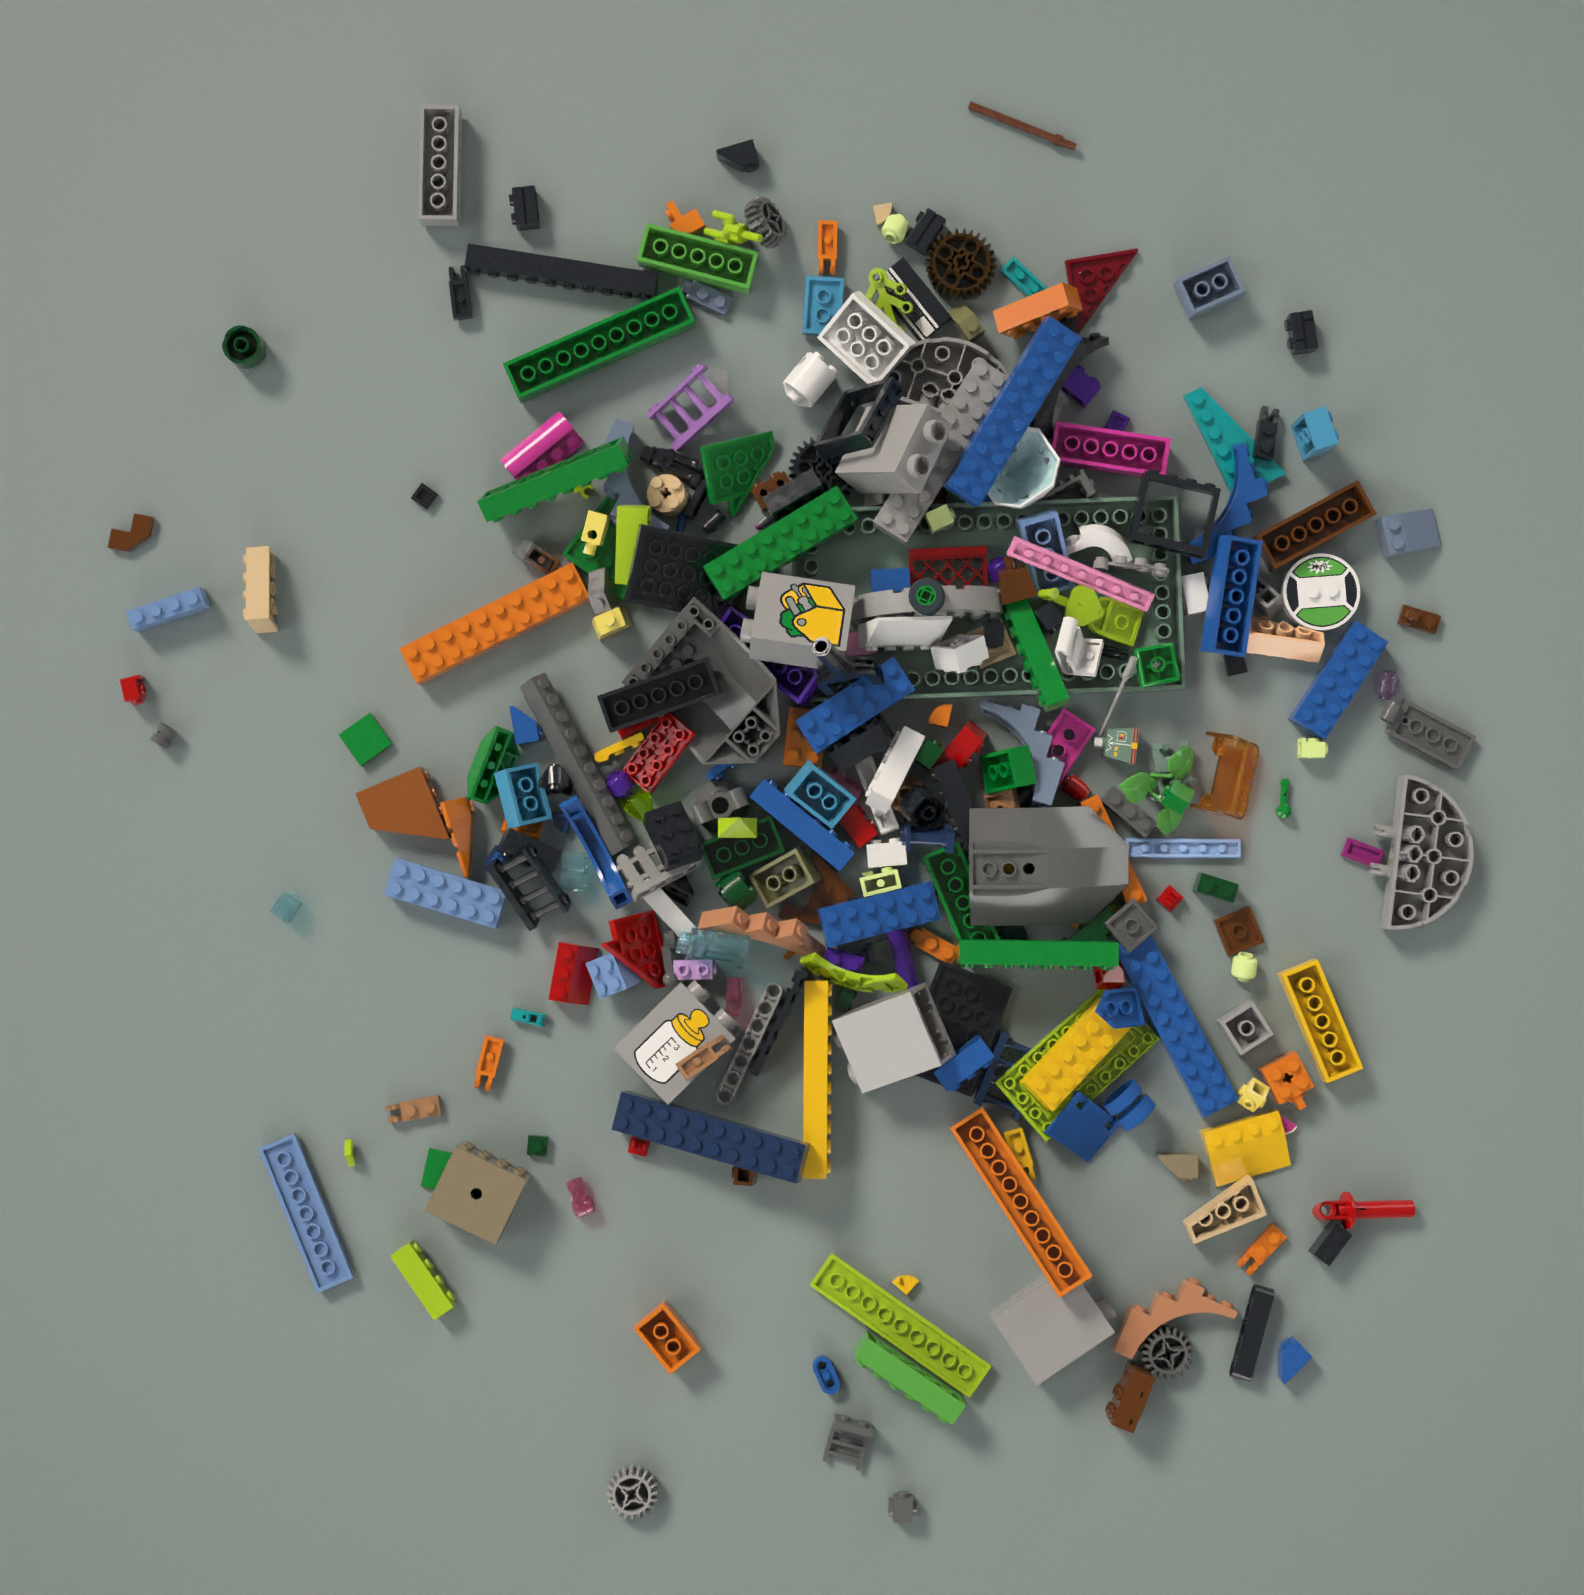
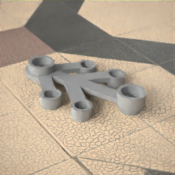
M1115 556V562H1108L1106 557H1096V560L1093 562V568L1101 571H1108L1109 566H1114L1116 570L1152 572L1151 575L1156 577H1167V573L1170 572V569L1166 568V564L1155 563V565L1147 564V559L1135 558V563L1127 561L1126 556Z

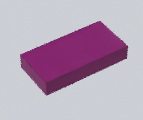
M1347 837L1340 856L1369 866L1371 862L1380 864L1385 851Z

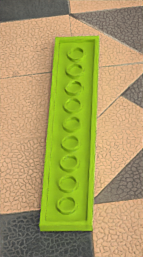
M832 1252L809 1284L812 1288L968 1398L971 1397L992 1366Z

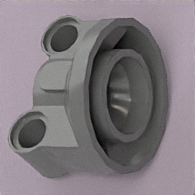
M720 779L717 782L711 781L703 786L696 795L694 806L690 808L698 825L718 833V818H746L750 802L743 786L739 787L732 781ZM717 797H724L729 803V808L724 814H717L712 809V802Z

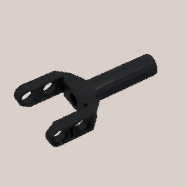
M819 637L814 641L812 652L823 663V665L816 669L817 686L826 696L836 694L834 683L846 682L861 676H865L873 686L884 684L883 671L873 658L844 657L828 638Z

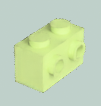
M892 866L881 868V872L876 874L873 871L862 873L863 877L859 878L863 897L902 888L898 870L893 869Z

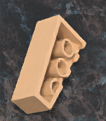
M1252 615L1247 653L1319 663L1325 646L1324 633L1302 626L1295 628L1288 624L1289 622L1282 620L1280 623L1274 622L1265 615L1261 617Z

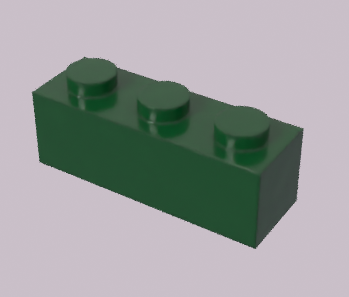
M843 987L835 1007L845 1012L847 1009L850 1010L852 1006L851 1000L852 998L855 999L857 995L856 990Z

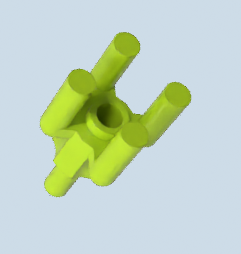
M717 210L712 212V217L723 220V230L719 231L708 227L704 229V234L715 237V241L737 246V243L742 244L747 242V240L762 242L763 240L761 234L749 232L748 225L735 222L733 214Z

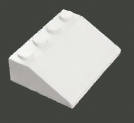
M860 291L851 294L817 337L867 384L885 379L916 344L911 337Z
M952 616L880 617L858 625L859 649L866 648V652L878 651V648H884V651H895L896 647H902L903 651L914 650V647H920V650H930V647L941 641L952 621Z

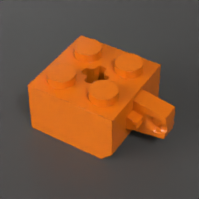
M1290 1050L1257 1068L1264 1083L1270 1087L1269 1092L1277 1104L1281 1105L1288 1101L1289 1103L1294 1102L1298 1110L1307 1107L1302 1097L1305 1096L1304 1092L1313 1088L1314 1085L1297 1052ZM1284 1074H1288V1075H1289V1076L1287 1077V1079H1288L1287 1081H1284V1080H1283V1079L1285 1078Z

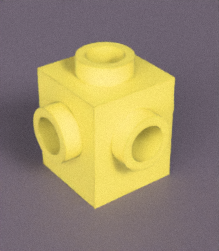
M1253 1077L1246 1085L1242 1084L1238 1090L1240 1096L1237 1103L1254 1113L1258 1107L1262 1108L1265 1105L1270 1087Z

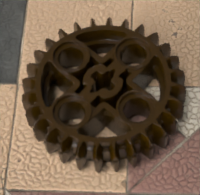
M956 228L953 235L950 230L948 231V237L942 233V241L937 238L935 239L937 246L932 244L930 249L933 252L928 251L927 256L930 258L926 259V264L930 266L926 267V272H931L927 277L928 279L934 278L931 281V285L937 284L936 291L943 289L942 296L948 292L949 299L956 295V300L958 301L960 295H963V299L966 300L969 294L973 299L974 292L980 295V288L986 290V284H991L992 280L989 277L993 278L995 275L992 271L996 270V265L992 263L996 262V257H991L994 255V250L988 251L991 243L984 245L986 237L979 240L980 233L973 236V230L966 234L965 228L962 233H959L958 228ZM964 241L959 250L949 244ZM973 245L976 250L970 252L966 249V246ZM945 251L949 253L950 256L948 258H942L939 253ZM979 251L983 254L985 266L975 260ZM964 261V265L958 268V264ZM937 263L947 269L943 278L938 273ZM979 271L982 273V277L976 278L972 273ZM952 277L956 280V283L949 284L946 279ZM963 279L973 284L970 287L958 288Z

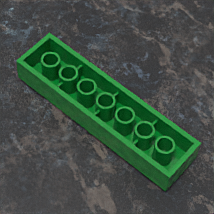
M623 436L484 492L477 503L486 522L493 520V523L503 520L507 514L513 516L520 513L522 508L528 507V509L536 507L539 505L538 502L544 499L546 502L551 501L559 493L563 492L565 495L574 491V488L579 485L581 488L590 485L594 479L603 480L614 471L616 473L627 470V466L630 465L633 456Z
M835 486L703 566L704 571L725 603L747 590L749 586L760 582L762 572L775 573L857 522V517L838 486Z
M957 939V963L961 964L963 968H975V964H981L982 968H994V965H1000V967L1005 969H1014V965H1020L1022 969H1034V965H1040L1042 969H1054V966H1059V968L1065 970H1073L1074 966H1079L1081 970H1093V966H1099L1101 970H1113V967H1119V943L1114 941Z

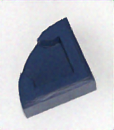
M552 812V818L556 827L561 832L569 834L570 823L563 813Z

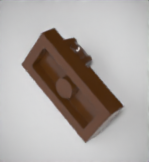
M1402 605L1397 624L1434 635L1437 632L1441 615Z

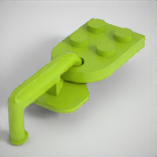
M1083 585L1074 587L1070 598L1059 595L1057 588L1038 591L1040 598L1066 607L1065 617L1075 618L1078 621V626L1087 625L1093 633L1128 647L1134 646L1144 611L1108 596L1097 597L1093 589Z

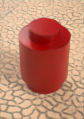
M1073 774L1070 776L1066 775L1060 783L1062 785L1061 790L1075 800L1083 801L1090 791L1087 784Z

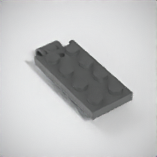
M1402 699V706L1388 700L1379 717L1382 721L1391 724L1390 729L1386 730L1385 734L1456 771L1460 769L1476 738L1475 735L1406 699Z

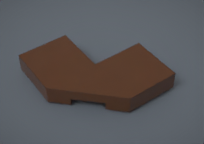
M134 513L130 532L111 529L108 548L127 552L131 551L139 543L151 537L155 518Z

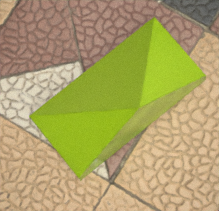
M718 818V838H757V818Z

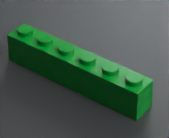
M1028 599L1005 604L1002 617L1005 622L1008 621L1010 626L1008 628L1009 634L1012 639L1015 638L1017 653L1019 656L1022 655L1024 659L1023 667L1026 673L1029 672L1031 676L1030 683L1032 688L1037 690L1039 705L1044 707L1045 712L1068 705L1070 697Z

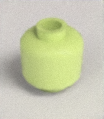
M901 214L889 215L881 230L884 239L891 244L902 242L909 229V223Z
M1239 952L1238 955L1233 957L1231 974L1240 982H1249V979L1256 977L1258 960L1251 953Z

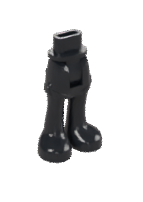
M647 445L644 446L640 460L646 461L647 465H652L660 470L662 474L674 475L689 482L691 489L696 490L704 476L673 466L675 462L704 474L702 456L699 459H692L676 453L672 448L664 449L657 448L656 446H653V448Z

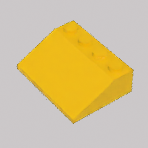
M1275 1109L1199 1130L1216 1187L1238 1181L1247 1174L1252 1177L1291 1165L1283 1124L1279 1111Z

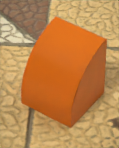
M944 704L937 707L929 716L927 724L947 728L952 704Z

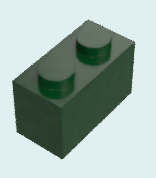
M928 739L913 761L929 771L943 753L942 745L935 739L932 741Z
M1197 873L1192 891L1225 902L1234 903L1239 884L1205 873Z

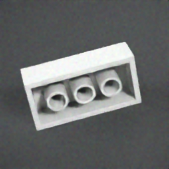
M906 726L903 727L901 732L897 730L865 794L868 797L865 804L885 814L887 813L925 738L924 735Z

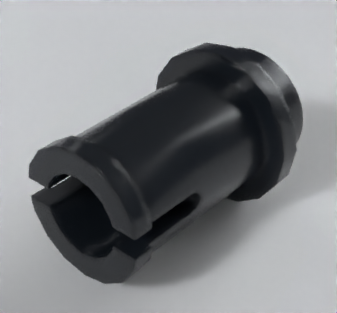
M717 509L707 521H703L702 527L709 534L715 532V528L726 519V516L721 510Z

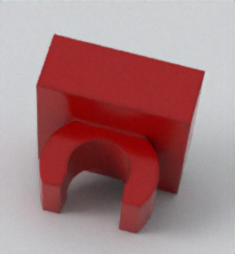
M1168 885L1156 900L1169 912H1172L1184 897L1171 885Z
M631 1136L628 1153L646 1157L650 1141Z

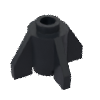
M551 764L550 767H547L538 780V787L545 789L547 796L560 793L571 796L572 788L564 768L559 764Z

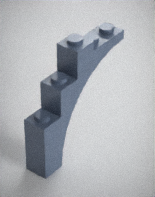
M616 418L603 444L624 436L629 447L634 434V426ZM627 470L616 473V471L610 473V476L607 477L603 485V491L606 492L605 494L612 499L618 498L610 513V520L615 525L617 523V506L643 505L634 492ZM651 513V526L669 530V525L657 519Z
M982 700L980 714L993 718L1008 728L1018 738L1022 746L1029 745L1037 782L1034 784L1031 806L1037 808L1051 807L1065 763L1055 757L1047 758L1053 736L1049 735L1046 731H1035L1041 709H1037L1032 704H1022L1019 711L1010 705H999L994 700Z

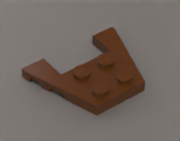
M812 850L809 857L817 872L822 874V880L818 882L804 910L785 902L778 917L788 920L797 918L801 922L820 924L816 908L852 900L855 892Z

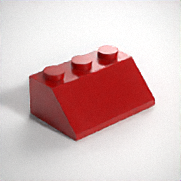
M562 941L558 943L548 1000L589 1005L593 981L585 963L597 959L599 948Z

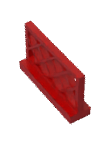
M987 546L908 549L910 588L918 578H923L921 575L928 567L936 574L933 579L936 580L940 577L946 583L945 586H949L957 576L966 583L964 586H972L969 583L976 575L983 580V586H987ZM974 558H982V566L978 571L969 565ZM938 559L946 564L939 573L930 566ZM954 559H960L965 563L958 572L950 566ZM921 560L927 566L918 574L913 569V561ZM924 560H931V562L928 564ZM966 566L975 572L968 581L960 575ZM947 567L955 573V576L949 582L940 575ZM913 572L917 575L915 579L913 577Z

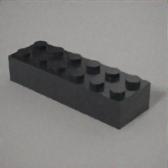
M706 657L601 694L597 698L609 732L612 733L722 694L710 657Z

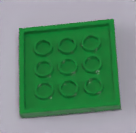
M606 496L595 511L610 515L617 499ZM612 520L610 521L603 546L597 545L594 556L583 553L586 544L585 541L581 540L583 526L562 555L588 575L590 571L607 567L618 596L624 601L627 585L615 584L616 525L612 523ZM593 531L591 534L593 539L597 537L596 531Z

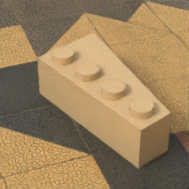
M269 546L246 547V555H243V563L246 566V572L243 573V581L246 584V590L243 591V599L246 602V608L243 609V618L255 633L279 632L278 624L274 622V616L278 615L273 599L276 596L275 583L272 581V579H275L274 553Z
M1247 1174L1182 1221L1189 1239L1196 1244L1267 1214L1255 1183Z

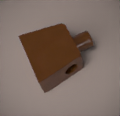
M1011 556L1003 558L1005 568L997 571L1001 604L1005 605L1038 596L1024 564L1017 565L1015 558Z

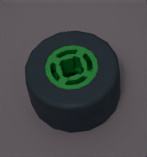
M919 579L913 583L909 590V603L919 614H935L944 605V589L934 579Z

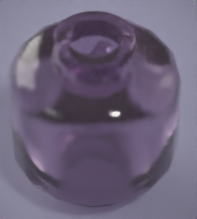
M1381 670L1380 673L1375 675L1373 691L1379 694L1381 699H1391V696H1395L1399 692L1400 677L1394 671Z

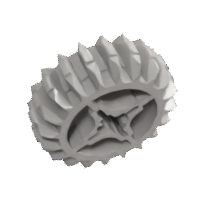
M630 1465L629 1471L624 1466L622 1473L617 1470L615 1472L616 1476H611V1482L607 1484V1488L610 1489L606 1491V1496L610 1497L607 1503H614L611 1506V1510L618 1509L617 1516L624 1513V1519L631 1515V1519L634 1520L635 1514L641 1519L643 1512L648 1515L650 1512L649 1508L654 1509L655 1507L653 1502L658 1501L656 1495L659 1493V1489L655 1488L658 1483L657 1481H652L654 1475L647 1476L648 1469L641 1472V1466L634 1470V1466ZM629 1478L636 1479V1481L633 1483H629L627 1481L623 1482L624 1480ZM642 1483L647 1487L648 1498L640 1490ZM617 1487H619L621 1489V1492H623L625 1495L623 1502L619 1499L617 1495ZM636 1488V1493L628 1498L629 1491ZM631 1502L642 1503L638 1506H628Z

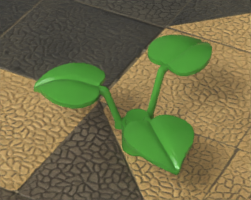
M1187 746L1175 752L1168 761L1167 768L1170 774H1156L1154 772L1148 774L1144 771H1139L1118 786L1126 799L1131 803L1142 801L1147 792L1151 793L1161 803L1162 799L1153 791L1157 785L1155 778H1172L1174 776L1176 780H1182L1187 777L1194 763L1193 751L1190 746ZM1164 806L1165 809L1158 813L1157 825L1162 833L1169 835L1180 824L1183 813L1180 815Z

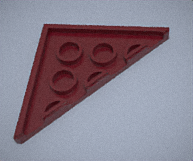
M1138 248L1064 261L1068 285L1077 288L1083 308L1076 315V334H1079L1137 254Z

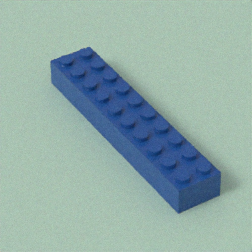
M1051 316L1043 319L942 487L973 507H978L982 504L1082 338Z
M1150 935L1131 953H1128L1120 942L1115 940L1114 942L1119 943V962L1122 964L1123 971L1131 987H1137L1140 1004L1157 1036L1160 1038L1200 1116L1205 1118L1239 1100L1152 936Z

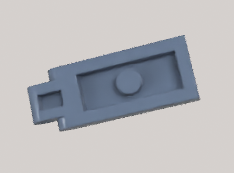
M684 280L681 286V291L686 294V299L724 317L733 300L732 297L696 280H693L692 283Z

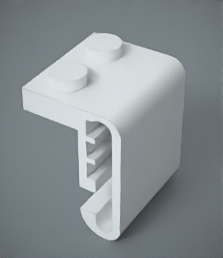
M1064 617L1055 649L1062 672L1068 675L1096 677L1104 646L1103 639L1084 638L1080 627L1077 626L1078 621L1072 617Z

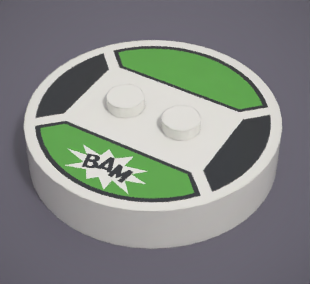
M1325 553L1308 555L1294 563L1282 579L1280 595L1284 603L1283 610L1287 617L1297 626L1319 632L1339 627L1351 618L1359 604L1360 584L1357 575L1347 562L1337 556Z

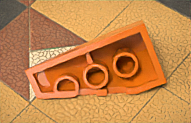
M468 797L440 802L447 828L449 827L453 830L451 840L455 848L459 849L457 858L464 878L471 877L474 803Z

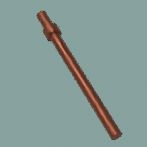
M972 101L969 104L968 109L1053 142L1052 144L1055 146H1063L1073 151L1076 148L1077 143L1063 138L1064 136L1056 133L1054 135Z

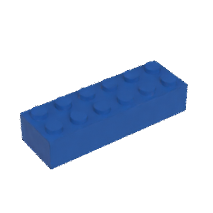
M1232 535L1217 536L1200 647L1201 652L1246 657L1263 541Z
M1358 621L1350 623L1288 720L1314 737L1319 738V740L1326 739L1389 641Z
M894 657L880 665L884 675V684L873 686L863 676L795 720L796 725L816 755L915 691V688Z
M763 779L749 797L834 868L841 871L855 854L852 851L854 847L847 841L843 843L837 839L839 835L831 828L827 831L822 827L824 823L816 816L811 818L807 814L809 812L800 804L798 806L792 802L794 799L787 795L785 791L782 794L777 790L779 786L774 781Z
M924 881L904 886L900 889L816 908L826 947H833L941 919L932 881Z

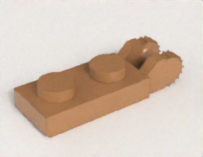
M722 1034L711 1042L705 1043L675 1064L686 1081L731 1049L729 1044L722 1047L718 1052H715L712 1048L713 1045L723 1040L724 1036Z
M439 1095L402 1101L399 1104L385 1106V1111H393L399 1108L401 1110V1116H391L387 1118V1123L401 1120L409 1121L442 1114Z

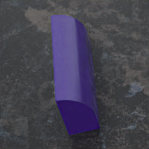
M906 928L886 933L890 941L896 973L908 984L907 989L919 985Z

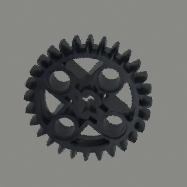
M810 437V444L803 441L804 448L797 447L799 454L793 452L796 460L790 459V463L794 466H789L788 470L794 473L789 474V478L800 476L802 473L799 471V468L806 465L810 469L816 466L815 474L828 490L831 489L832 482H845L835 473L840 463L839 461H833V458L824 459L817 450L816 460L803 459L808 452L815 449L813 447L815 442L812 437ZM823 465H825L827 470L824 477L822 472L818 471L822 470ZM832 467H835L834 476H832ZM845 482L840 491L842 494L845 493L850 496L851 493L848 489L854 490V488Z

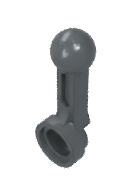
M669 930L663 933L664 946L661 947L665 970L663 983L667 987H673L678 982L677 976L673 972L671 950L676 948L673 930Z

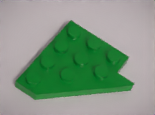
M764 431L700 447L709 504L713 505L727 501L729 515H736L751 491L752 486L756 483L776 450L773 431Z

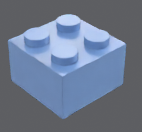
M610 953L585 963L599 999L641 983L637 974Z

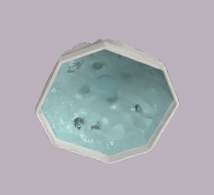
M1027 428L989 490L988 495L995 505L1023 509L1044 497L1054 488L1061 460L1039 428Z

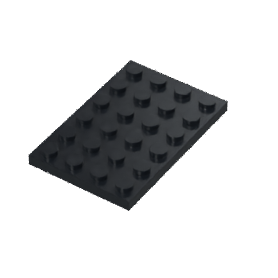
M639 524L624 601L681 612L695 596L721 620L730 606L738 608L741 593L724 603L706 575L703 566L738 546V544Z
M940 960L929 991L954 1050H958L977 1035L982 1038L990 1049L1013 988ZM982 1067L976 1071L977 1075L970 1080L966 1078L960 1082L961 1086L955 1091L971 1097ZM932 1070L916 1074L918 1077L943 1086Z

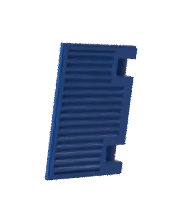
M1074 1091L1071 1101L1044 1132L1088 1163L1120 1125L1117 1119L1111 1116L1110 1113L1103 1110L1081 1092ZM1080 1101L1083 1105L1077 1108L1076 1105ZM1107 1122L1111 1124L1108 1129L1104 1127Z

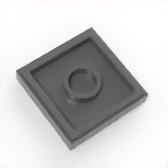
M1134 898L1103 923L1128 953H1131L1159 928Z

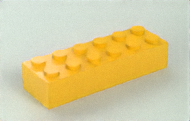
M1310 959L1277 973L1321 1081L1329 1083L1363 1069L1318 959Z
M1101 998L1096 999L1019 1081L1047 1110L1054 1111L1131 1028L1114 1029L1095 1012Z

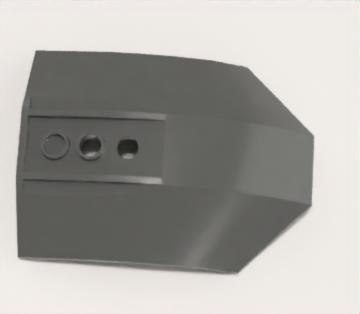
M695 596L621 682L627 686L686 665L687 658L697 661L710 657L722 694L671 711L696 733L687 747L702 765L756 763L781 735L777 679L761 660L749 659L750 648L744 642H740V638Z
M1089 806L970 808L969 896L971 926L1089 923L1129 884L1128 844ZM1026 863L1034 865L1035 870L1032 874H1026L1023 871V866ZM1005 864H1012L1015 871L1012 874H1006L1003 870Z

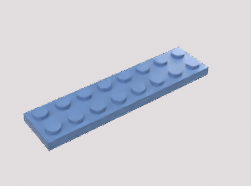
M294 1133L258 1148L316 1292L319 1293L354 1278L297 1134Z

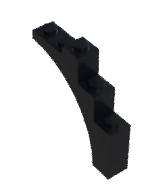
M1091 333L1087 338L1081 337V341L1028 427L1039 428L1046 439L1052 438L1054 408L1066 379L1086 356L1097 349L1109 345V337L1101 336V333Z

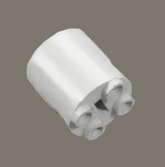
M807 352L782 383L787 398L797 406L812 407L838 373L832 365H827L823 362L824 358L818 352H814V354Z

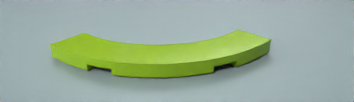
M816 952L802 956L800 959V963L818 976L821 974L829 978V982L842 987L871 993L874 990H884V993L907 990L908 984L897 973L866 975L851 972L833 965Z

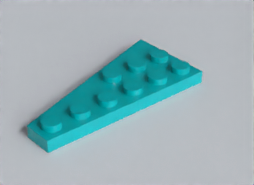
M1202 387L1183 396L1230 494L1234 480L1232 444L1241 442L1247 445L1250 456H1248L1250 464L1254 465L1256 471L1254 477H1263L1269 483L1286 475L1274 460L1269 462L1252 457L1254 440Z

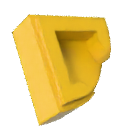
M901 1275L892 1280V1283L906 1296L919 1282L918 1278L911 1275Z

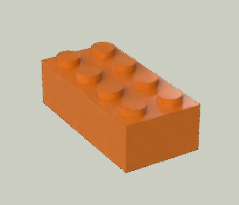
M1062 282L994 310L993 314L1000 334L1019 339L1024 337L1027 332H1036L1043 319L1049 316L1060 322L1059 319L1064 317L1071 318L1076 316L1077 312L1083 310L1077 288Z

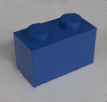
M909 568L871 569V593L892 589L894 593H901V590H904V588H910Z

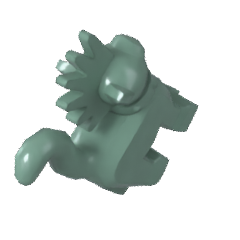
M1180 741L1177 745V751L1190 746V742ZM1169 743L1152 744V757L1155 763L1154 770L1156 774H1170L1167 768L1171 757L1167 754ZM1192 769L1187 777L1176 781L1191 788L1197 785L1198 778L1192 774ZM1156 777V789L1159 791L1158 796L1163 799L1161 793L1165 787L1163 783L1164 778ZM1150 796L1151 801L1160 803L1154 796Z

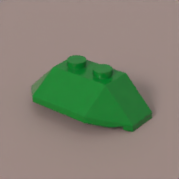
M495 726L481 740L467 776L469 799L486 805L500 796L494 773L516 767L520 757L514 732Z

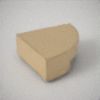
M892 202L873 206L876 226L882 225L891 214Z

